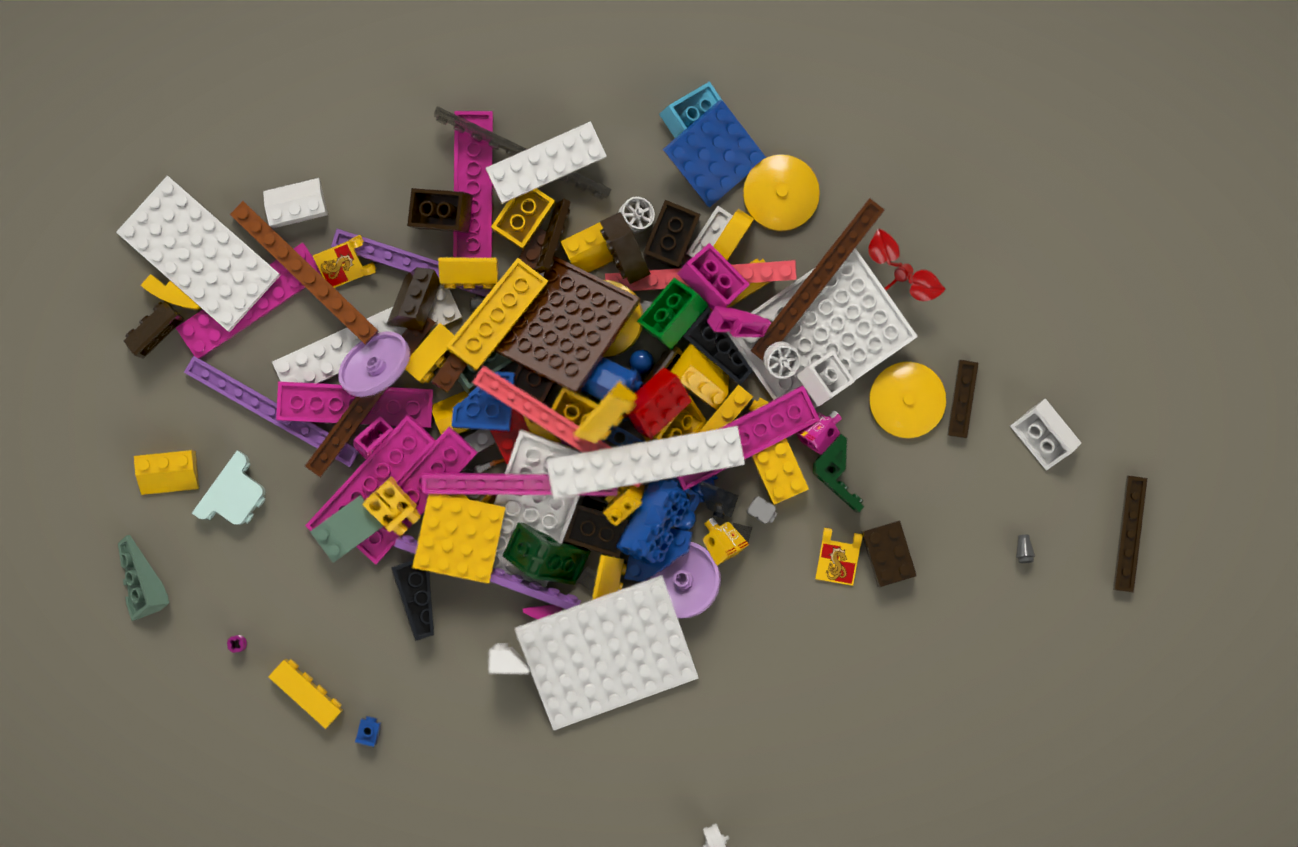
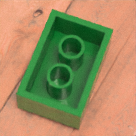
M673 278L637 322L650 335L672 349L707 308L708 304L698 293L676 278Z

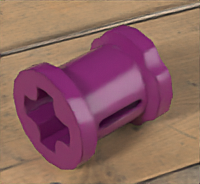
M242 635L232 636L227 641V648L233 653L241 652L246 649L247 640ZM240 640L239 645L241 647L235 648L233 641Z

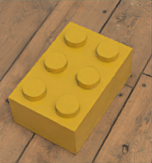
M534 189L508 201L491 228L524 250L555 206V200L540 190Z
M439 323L409 357L405 370L420 383H429L435 376L433 372L438 367L441 369L447 360L446 357L452 353L446 346L455 335Z
M787 438L751 456L772 505L809 490Z

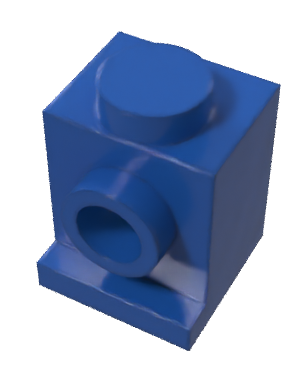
M366 716V719L362 718L355 742L374 747L377 743L381 722H377V718ZM367 727L371 729V734L369 735L365 733V728Z

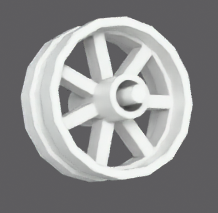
M632 197L619 209L633 234L642 233L654 221V208L645 198ZM631 203H635V210L630 205ZM625 207H626L631 213H624ZM645 212H647L648 218L643 216ZM641 220L647 222L648 224L645 227H643ZM637 222L638 227L633 226L632 224Z
M782 341L770 345L763 357L766 369L773 376L780 379L789 378L794 375L801 363L798 351L789 343ZM786 347V351L782 354L781 348ZM792 350L794 352V356L787 357ZM770 358L775 360L771 365H769ZM789 361H793L791 367L789 366ZM779 365L778 372H773L771 370ZM783 367L788 368V370L782 372Z
M717 823L711 827L703 828L707 839L703 847H726V840H729V837L721 835Z

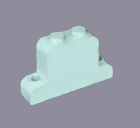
M238 450L235 452L192 512L193 515L199 519L211 520L217 512L233 524L241 525L245 522L248 524L254 516L252 512L256 507L259 508L266 498H264L265 488L245 473L250 466L248 456Z

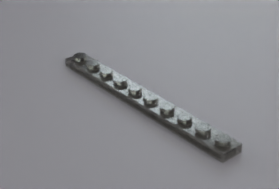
M438 106L434 112V117H436V121L439 123L453 125L454 130L460 133L465 131L471 134V138L481 142L484 140L489 143L490 147L496 150L501 148L510 157L527 150ZM572 172L559 178V180L565 183L570 181L576 184L575 187L582 191L587 189L593 192L592 195L599 199H603V197L607 199L611 191L610 188L577 172Z

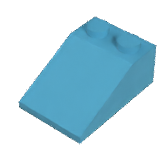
M709 81L668 105L659 115L674 138H676L721 98Z

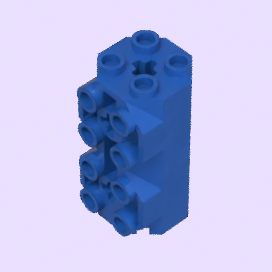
M602 358L579 392L602 401L618 381L634 394L644 386V383L641 382V377L637 373Z
M669 478L667 480L647 482L641 499L642 503L633 511L616 547L626 555H633V558L647 564L656 561L661 562L673 541V534L670 533V528L680 526L682 518L689 508L690 501L686 497L687 491L677 487L678 483Z

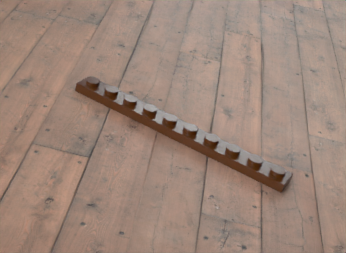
M871 198L867 200L774 319L765 335L760 337L750 350L753 354L763 361L767 348L775 342H781L785 339L885 211L884 208Z
M540 227L518 257L533 270L546 235V231ZM451 353L432 380V383L448 393L468 364Z
M427 317L423 330L407 328L402 334V337L409 346L410 356L436 324L429 317ZM387 388L370 396H356L306 463L305 467L321 478Z

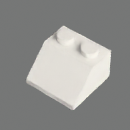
M833 350L797 374V377L818 407L855 382Z

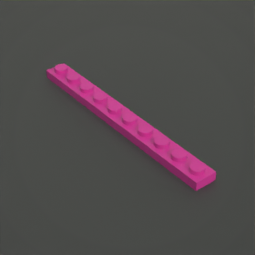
M422 474V494L552 495L549 474ZM618 487L577 495L617 496Z

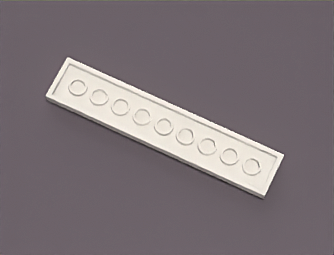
M441 285L428 315L430 319L436 322L430 332L439 323L445 326L462 318L450 289H444V286ZM393 307L367 318L379 331L378 333L395 332L402 336L407 329L387 325ZM345 328L273 361L272 364L281 382L321 383L339 374L344 358L361 340L351 330Z
M738 426L546 459L553 499L745 464Z

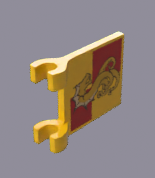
M361 235L313 255L322 277L334 288L376 272L377 268L374 262L362 266L354 249L363 245L364 241Z
M824 527L815 579L853 586L863 535L854 533L852 544L832 541V529Z

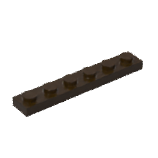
M1127 476L1113 590L1134 593L1148 478Z

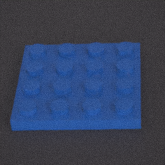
M721 99L662 149L709 208L746 177L756 164L766 158Z

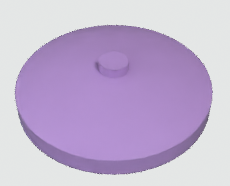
M395 332L377 333L366 345L362 341L349 351L341 363L338 374L341 386L347 393L357 397L370 396L384 390L402 374L407 366L410 357V349L407 342L401 335Z
M691 542L687 554L679 557L667 568L651 577L653 579L662 575L677 618L694 617L708 609L716 599L721 583L719 566L715 564L709 551Z

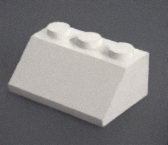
M319 178L263 191L265 211L271 228L328 215Z
M1046 399L1039 402L1010 425L1045 470H1048L1070 455L1081 444L1080 440Z
M496 643L494 647L489 649V673L528 674L531 671L528 663L513 647H508V643Z

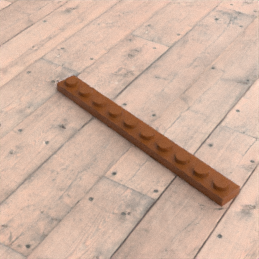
M244 201L230 213L249 234L365 345L379 332Z

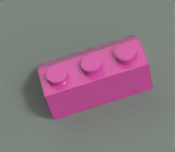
M710 243L690 259L677 273L693 291L702 297L712 310L715 307H727L750 285Z

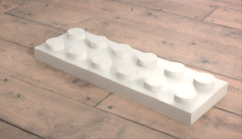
M590 121L486 167V171L501 204L602 160L607 156Z

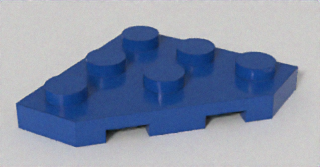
M494 372L512 385L515 384V373ZM476 387L468 394V397L453 407V428L510 431L512 408L479 387Z
M670 528V533L673 534V541L661 562L656 561L647 564L634 559V556L629 554L624 579L636 582H644L651 579L653 575L659 571L661 572L671 565L673 561L689 552L693 533Z

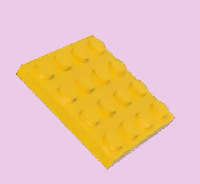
M428 494L412 568L489 584L506 507L445 494Z

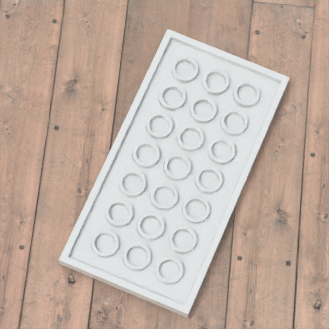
M168 175L116 232L228 332L236 326L280 277V274Z
M521 429L505 474H548L546 459L575 455L582 452ZM497 494L494 505L506 508L493 568H501L507 574H517L526 581H536L541 586L546 587L548 581L533 579L525 575L502 555L518 522L525 523L551 536L562 544L580 495L553 499L552 495Z

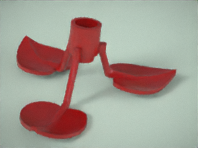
M882 229L876 231L868 247L870 257L876 263L883 264L887 261L888 265L898 267L894 271L895 279L884 288L886 291L897 281L904 282L907 279L912 284L910 287L911 296L919 301L933 300L946 290L931 271L921 269L913 275L914 271L910 264L891 262L899 258L900 248L889 233Z

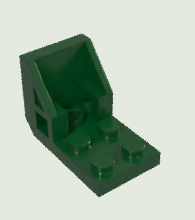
M839 434L831 445L813 462V475L853 511L858 513L865 507L861 504L863 500L856 494L851 495L847 491L849 487L841 480L836 481L846 470L847 438L843 434ZM829 467L833 468V473L828 470Z
M518 522L502 556L522 573L533 579L575 585L591 551L584 547L560 544L551 536L525 523Z

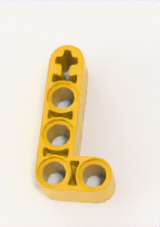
M738 209L713 247L728 261L755 219Z

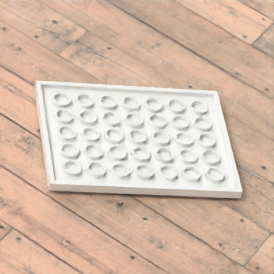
M856 248L782 341L793 346L800 355L801 363L799 369L791 377L784 379L776 378L766 369L764 361L750 351L760 337H733L730 332H727L773 400L800 386H804L797 377V374L832 350L855 381L918 337ZM814 268L751 313L768 319L772 323ZM786 347L781 348L782 354L786 351ZM791 350L787 357L794 356V352ZM770 358L769 365L774 363L775 360ZM789 361V366L791 367L793 361ZM779 365L771 370L773 372H778ZM783 367L782 372L788 370V368ZM806 390L814 408L818 407L813 398L811 397V395Z
M662 575L515 628L553 730L698 679Z

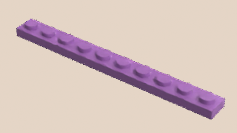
M337 229L331 247L349 241L358 235ZM362 237L363 245L354 248L359 257L405 272H411L416 267L434 269L439 277L438 261ZM456 286L458 289L486 297L492 290L483 289V286H475V289H464V286Z
M195 356L192 357L184 371L187 375L317 449L329 434L311 422L276 420V402ZM346 443L335 459L352 467L359 452L353 446Z
M403 534L397 538L394 547L416 554L418 541L414 540V537L411 535ZM492 568L490 582L564 609L575 607L581 603V600H578V597L575 595H565L556 588L549 587L548 589L541 586L539 582H529L520 575H510L501 568Z

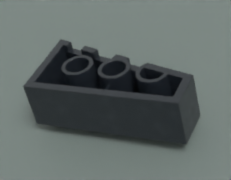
M707 306L683 337L741 385L753 370L726 332H714L707 321L712 311Z
M414 560L391 567L414 640L417 641L434 635L430 572L412 568Z

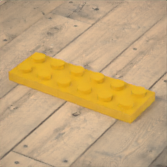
M517 258L447 344L446 348L478 371L547 285L548 280Z

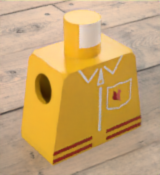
M711 518L704 523L710 533L703 538V542L717 566L738 555L749 545L729 522L719 526L716 520Z

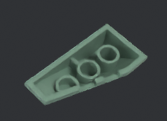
M126 535L118 543L121 567L125 568L123 585H127L128 596L125 597L131 620L135 621L161 611L169 604V597L164 585L132 537Z

